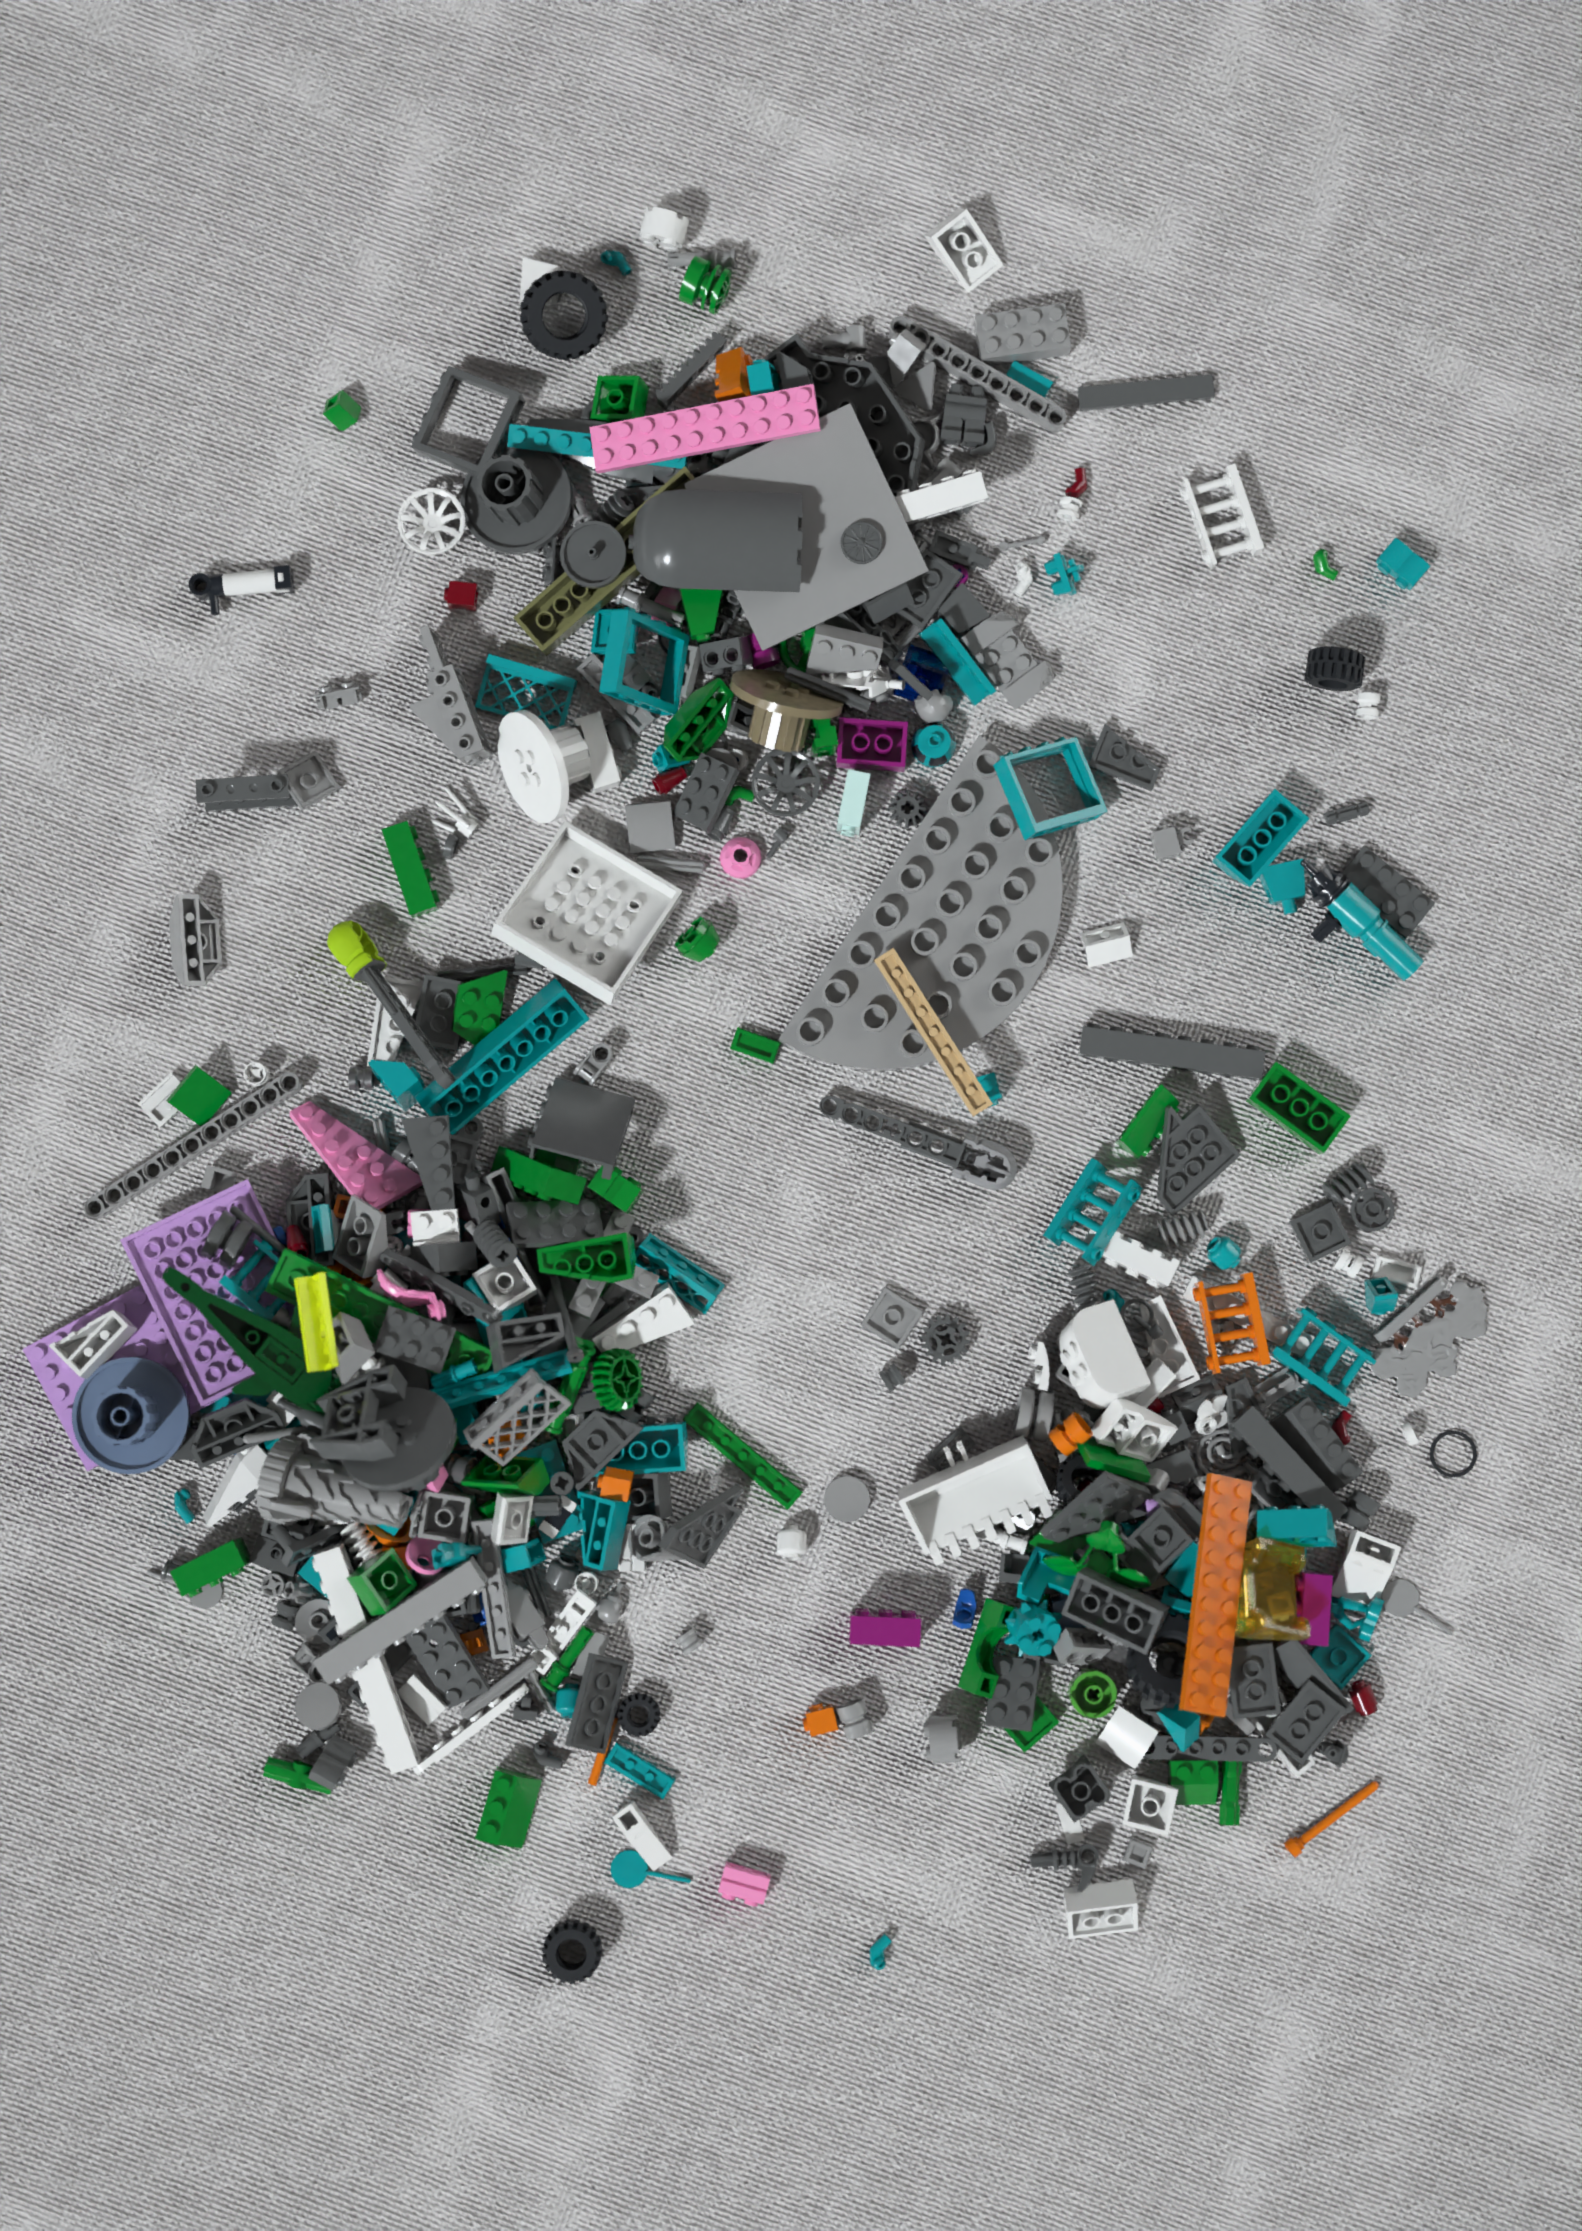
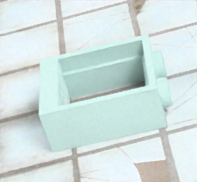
M848 769L837 822V831H841L843 836L854 837V834L859 835L870 782V773Z

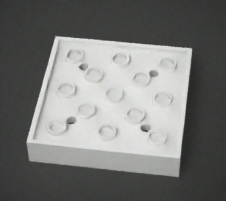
M565 821L494 922L491 935L596 998L611 1005L678 905L683 890ZM576 870L578 874H574L571 871ZM630 905H635L637 908L633 909ZM536 921H542L544 924L539 925ZM596 956H601L603 960H597Z

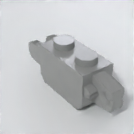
M505 1574L514 1637L519 1641L527 1639L535 1650L541 1651L545 1649L549 1642V1638H547L548 1636H546L543 1630L545 1617L539 1608L536 1609L532 1604V1597L528 1590H523L521 1585L516 1587Z

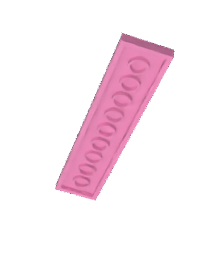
M813 384L589 427L597 474L821 431Z

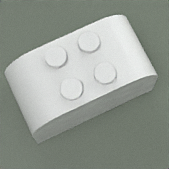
M1114 1299L1080 1310L1061 1330L1057 1340L1061 1362L1069 1372L1072 1386L1076 1388L1079 1397L1088 1406L1095 1409H1106L1116 1399L1133 1400L1151 1384Z

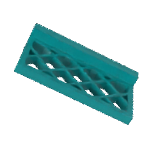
M488 654L487 665L475 707L506 716L510 712L506 711L502 703L514 697L519 706V709L515 711L524 710L535 703L541 713L538 718L541 719L543 717L546 722L544 724L548 729L558 727L551 725L546 718V715L555 710L561 716L559 727L565 725L578 680ZM491 669L499 671L504 679L494 686L489 680ZM504 673L510 674L512 676L506 678ZM515 677H520L525 687L514 692L508 681ZM526 679L534 682L528 685ZM506 683L512 694L500 700L495 688ZM541 683L544 685L547 693L536 699L530 687ZM548 686L554 687L555 689L550 691ZM528 689L533 701L522 707L516 695ZM559 689L568 691L566 701L557 705L552 693ZM492 691L498 702L491 706L483 705L484 694ZM550 696L555 707L544 713L538 701ZM500 705L502 710L496 709L494 707ZM562 706H564L563 712L560 710Z

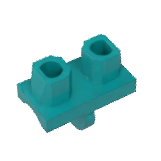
M1060 553L1054 554V559L1044 564L1048 576L1059 573L1061 580L1051 584L1054 595L1068 594L1072 596L1077 594L1072 576L1075 582L1081 581L1079 573L1085 570L1082 564L1076 565L1075 560L1070 559L1068 560L1069 568L1065 555Z

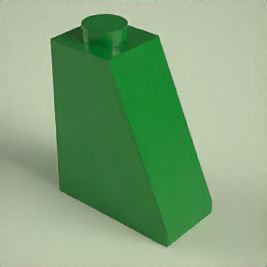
M679 589L691 640L697 639V642H703L711 639L710 636H713L722 590Z

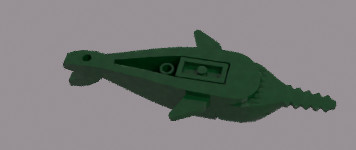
M167 1266L162 1273L161 1278L178 1295L192 1303L241 1360L255 1373L233 1386L232 1393L263 1396L276 1390L302 1409L324 1412L317 1403V1399L345 1385L341 1383L335 1368L307 1373L298 1304L295 1306L290 1329H287L267 1317L203 1289L188 1276L170 1266Z

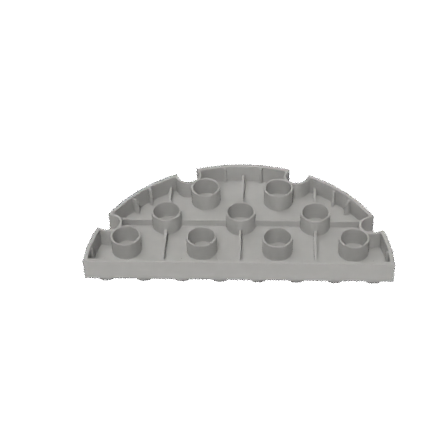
M978 736L779 1037V1042L822 1063L830 1065L835 1063L847 1067L861 1068L860 1070L896 1071L917 1068L937 1062L874 962L876 958L892 948L899 955L960 1052L998 1028L1018 1008L1034 986L1047 962L1060 921L1063 896L1059 849L1054 832L1024 840L993 766L1000 760V756L1004 754L982 736ZM1013 766L1035 822L1048 820L1049 818L1043 804L1031 784L1019 769Z

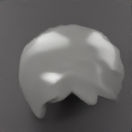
M937 689L931 691L933 696L928 701L920 695L914 699L919 717L931 724L944 721L953 708L952 698L947 695H941Z

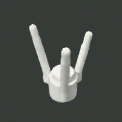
M445 786V791L466 816H458L437 800L435 804L457 821L455 826L458 829L437 820H433L432 823L457 834L461 838L466 836L469 839L479 826L476 822L477 818L468 811L450 788Z

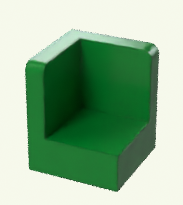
M342 389L327 399L323 415L340 431H344L358 422L361 406Z

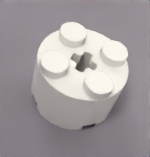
M646 207L639 236L644 240V245L657 248L658 244L666 246L665 250L678 253L679 249L683 247L689 219L683 216V219L677 218V212L668 209L653 207L652 211H650L649 207Z

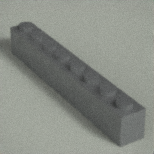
M1087 1023V1027L1083 1026L1081 1028L1078 1056L1257 1081L1262 1079L1266 1051H1259L1260 1047L1246 1045V1049L1237 1048L1236 1043L1230 1042L1216 1045L1214 1040L1201 1039L1200 1042L1191 1041V1037L1178 1036V1039L1169 1038V1034L1155 1033V1036L1146 1035V1031L1136 1029L1129 1033L1123 1032L1124 1028L1110 1026L1109 1030L1101 1029V1025Z

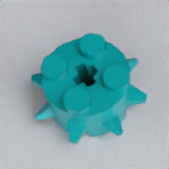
M1044 1600L1039 1606L1024 1601L1021 1603V1607L1013 1609L1008 1619L1005 1620L1009 1635L1005 1638L1004 1643L1016 1644L1019 1647L1018 1656L1022 1657L1025 1653L1029 1656L1040 1655L1045 1657L1051 1653L1052 1648L1058 1642L1061 1632L1058 1621L1061 1619L1062 1614L1061 1612L1050 1613L1047 1609L1048 1600Z

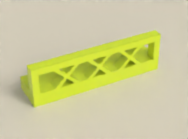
M325 1272L317 1273L314 1276L295 1278L294 1283L307 1373L331 1370L339 1365Z

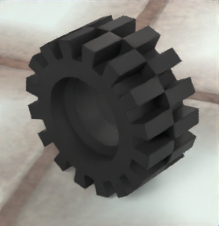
M646 1693L629 1695L623 1700L618 1711V1722L621 1724V1728L623 1731L628 1732L627 1734L635 1735V1737L647 1736V1734L652 1733L660 1720L659 1705L652 1696L650 1697ZM635 1706H643L648 1711V1719L644 1723L637 1724L632 1721L630 1711Z

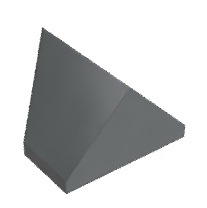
M736 696L727 721V730L748 736L754 705Z

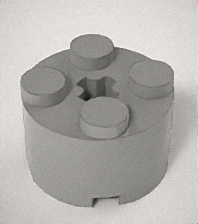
M957 1714L929 1716V1720H926L924 1723V1735L929 1737V1744L926 1746L927 1761L932 1760L933 1764L962 1761V1756H957L959 1750H962L960 1724L954 1721L958 1719Z

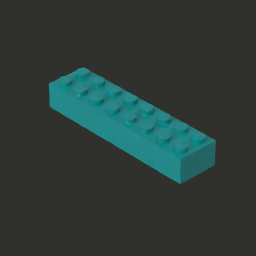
M554 978L449 1067L456 1080L449 1088L444 1089L434 1080L414 1098L430 1117L449 1115L450 1133L454 1135L590 1018Z

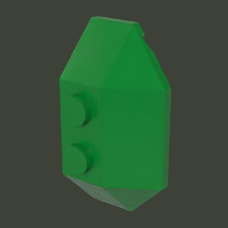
M717 678L693 692L665 726L663 746L676 761L698 760L700 754H706L727 728V721L731 711V700H733L734 693L721 678Z

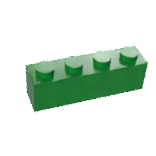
M404 821L381 829L410 916L416 918L439 910L437 903H440L437 890H432L430 882L433 881L430 869H425L423 860H426L422 847H417L415 839L419 838L415 825L410 826L408 821Z

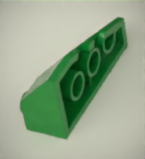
M627 1232L537 1249L540 1273L609 1283L634 1279L636 1266L634 1239Z

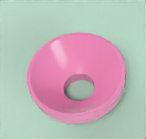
M737 837L731 839L722 848L720 854L722 868L728 875L734 878H748L755 874L761 865L760 849L755 842L748 838ZM739 849L747 852L748 856L744 862H737L734 859V853Z
M418 1536L413 1538L406 1548L405 1556L408 1564L412 1569L421 1574L433 1575L440 1572L444 1567L434 1570L431 1551L434 1548H438V1545L442 1542L418 1538ZM425 1558L429 1562V1566L420 1565L417 1559Z

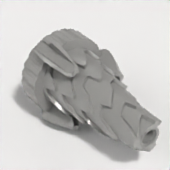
M303 1432L299 1436L294 1434L283 1436L270 1449L260 1472L257 1489L258 1511L265 1520L289 1526L293 1523L295 1524L298 1520H306L307 1518L323 1521L338 1520L349 1524L353 1520L370 1525L384 1524L395 1528H402L409 1508L413 1506L412 1497L403 1494L401 1491H377L366 1488L354 1481L342 1464L336 1463V1459H323L309 1442L311 1438L320 1436L315 1432Z

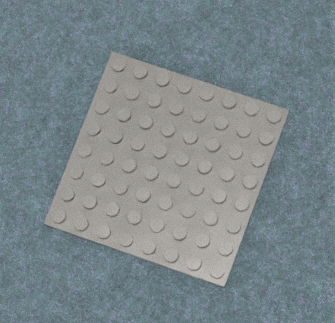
M850 403L820 417L821 431L773 440L684 484L688 490L802 493L803 518L801 531H803L802 549H798L801 550L800 560L802 564L800 592L734 590L762 651L929 571ZM856 522L872 524L878 529L882 537V548L879 555L867 564L851 562L845 557L841 549L843 532L848 526Z

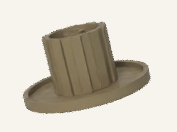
M746 669L735 672L731 678V691L742 700L754 705L748 737L753 742L761 744L766 748L785 752L801 751L805 746L811 719L834 718L842 712L844 703L786 680L784 678L786 672L765 669Z

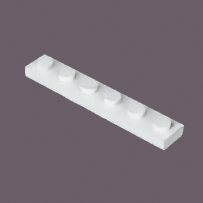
M1191 1276L1182 1297L1199 1305L1198 1301H1194L1192 1288H1195V1283L1202 1280ZM1203 1281L1204 1288L1214 1287ZM1230 1294L1206 1297L1209 1311L1240 1306L1244 1302ZM1260 1310L1266 1339L1277 1345H1283L1294 1329V1326ZM1244 1314L1225 1318L1243 1328H1247V1325H1249L1248 1316H1244ZM1303 1331L1290 1351L1302 1357L1315 1337Z

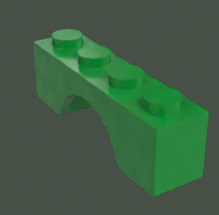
M986 1598L958 1684L959 1688L972 1694L992 1699L999 1678L993 1666L994 1649L1000 1638L1009 1633L1005 1620L1008 1619L1016 1607Z

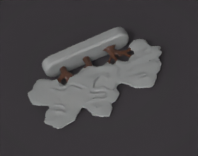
M1442 1274L1433 1277L1375 1329L1373 1336L1379 1342H1384L1391 1336H1394L1395 1339L1394 1345L1390 1348H1378L1374 1351L1373 1359L1376 1360V1363L1371 1365V1370L1380 1379L1397 1377L1396 1386L1398 1394L1400 1396H1408L1409 1398L1417 1397L1427 1386L1426 1380L1429 1371H1434L1440 1377L1456 1375L1454 1359L1457 1358L1458 1348L1453 1344V1339L1455 1337L1473 1339L1486 1334L1487 1323L1485 1318L1487 1316V1306L1482 1301L1484 1293L1481 1291L1480 1286L1471 1288L1464 1281H1456L1452 1284L1449 1298L1437 1299V1295L1446 1288L1448 1282ZM1456 1297L1458 1301L1452 1302L1450 1299ZM1430 1303L1435 1307V1316L1430 1322L1424 1323L1416 1314ZM1447 1304L1455 1306V1309L1453 1311H1445L1441 1305L1445 1307ZM1439 1310L1443 1313L1441 1317L1438 1316ZM1410 1319L1415 1322V1327L1410 1336L1407 1337L1398 1333V1330ZM1399 1343L1404 1347L1403 1350L1398 1348Z

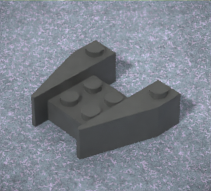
M395 1365L374 1369L318 1398L317 1403L325 1412L322 1434L319 1437L311 1438L309 1442L323 1459L377 1461L395 1456L398 1436L385 1420L375 1422L379 1406L405 1399L406 1379Z

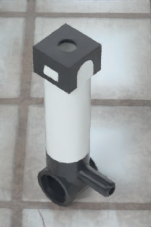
M290 565L274 566V569L224 574L205 575L197 573L190 578L188 584L189 589L197 599L203 601L210 599V611L213 616L220 614L219 597L278 592L279 594L295 593L294 575ZM200 583H207V587L203 591H197L198 585Z

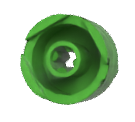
M1087 1668L1077 1672L1068 1685V1697L1073 1707L1081 1715L1089 1718H1100L1107 1715L1114 1708L1117 1689L1112 1679L1106 1673L1096 1668ZM1090 1688H1092L1093 1690L1098 1689L1095 1692L1097 1695L1095 1698H1093L1092 1696L1087 1697V1695H1089L1088 1690Z

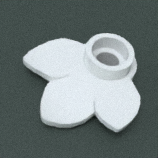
M1218 1395L1211 1401L1206 1399L1200 1405L1197 1412L1198 1418L1195 1422V1430L1198 1433L1209 1435L1216 1428H1221L1228 1422L1227 1412L1223 1410L1227 1395Z

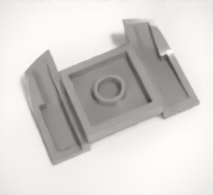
M999 612L981 622L961 639L1014 710H1016L1048 686L1055 676L1049 661L1044 660L1038 665L1013 632L1021 624L1009 614Z

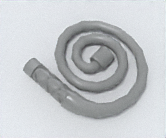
M1228 1428L1215 1429L1211 1434L1201 1438L1196 1447L1195 1459L1198 1468L1205 1476L1212 1472L1202 1463L1201 1450L1203 1445L1209 1438L1217 1434H1229ZM1218 1436L1212 1439L1206 1451L1208 1460L1215 1467L1226 1470L1231 1469L1244 1458L1242 1456L1229 1464L1218 1463L1212 1457L1211 1450L1218 1442L1227 1441L1230 1443L1229 1436ZM1223 1443L1215 1447L1218 1456L1221 1455L1223 1459L1227 1460L1232 1458L1231 1453L1226 1454L1227 1451ZM1252 1460L1251 1462L1257 1466L1256 1462ZM1240 1466L1230 1472L1218 1475L1239 1478V1476L1247 1474L1248 1471L1243 1466Z

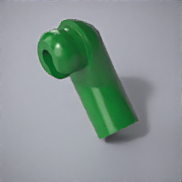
M742 786L732 787L724 805L731 806L734 800L739 798L753 802L755 797L753 790Z

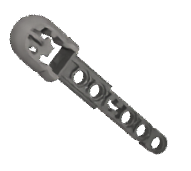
M832 1095L825 1096L820 1101V1111L824 1115L836 1120L841 1118L844 1123L900 1143V1147L951 1166L953 1167V1177L959 1179L966 1178L967 1182L990 1190L1003 1189L1010 1185L1015 1178L1017 1172L1016 1159L1010 1150L999 1144L985 1139L978 1140L977 1136L969 1133L963 1141L910 1121L908 1124L855 1103H845L846 1100ZM827 1099H832L836 1102L837 1107L834 1112H827L824 1109V1103ZM854 1107L858 1111V1117L855 1120L846 1118L845 1111L847 1108ZM875 1115L878 1117L879 1125L877 1128L868 1127L866 1121L869 1116ZM884 1119L888 1120L886 1123L888 1126L898 1124V1129L901 1130L900 1134L896 1133L892 1136L891 1131L888 1129H884V1133L880 1132L879 1130L883 1126ZM917 1131L921 1133L922 1142L915 1145L911 1143L909 1137L912 1132ZM936 1139L941 1140L944 1144V1149L939 1153L931 1149V1143ZM967 1144L972 1145L974 1149L978 1150L981 1148L990 1152L991 1157L998 1155L1004 1158V1160L996 1158L993 1161L988 1159V1154L983 1156L977 1155L973 1164L980 1173L986 1170L990 1172V1177L997 1180L988 1179L989 1176L985 1173L980 1176L972 1173L967 1168H958L960 1162H966L969 1153L965 1149Z

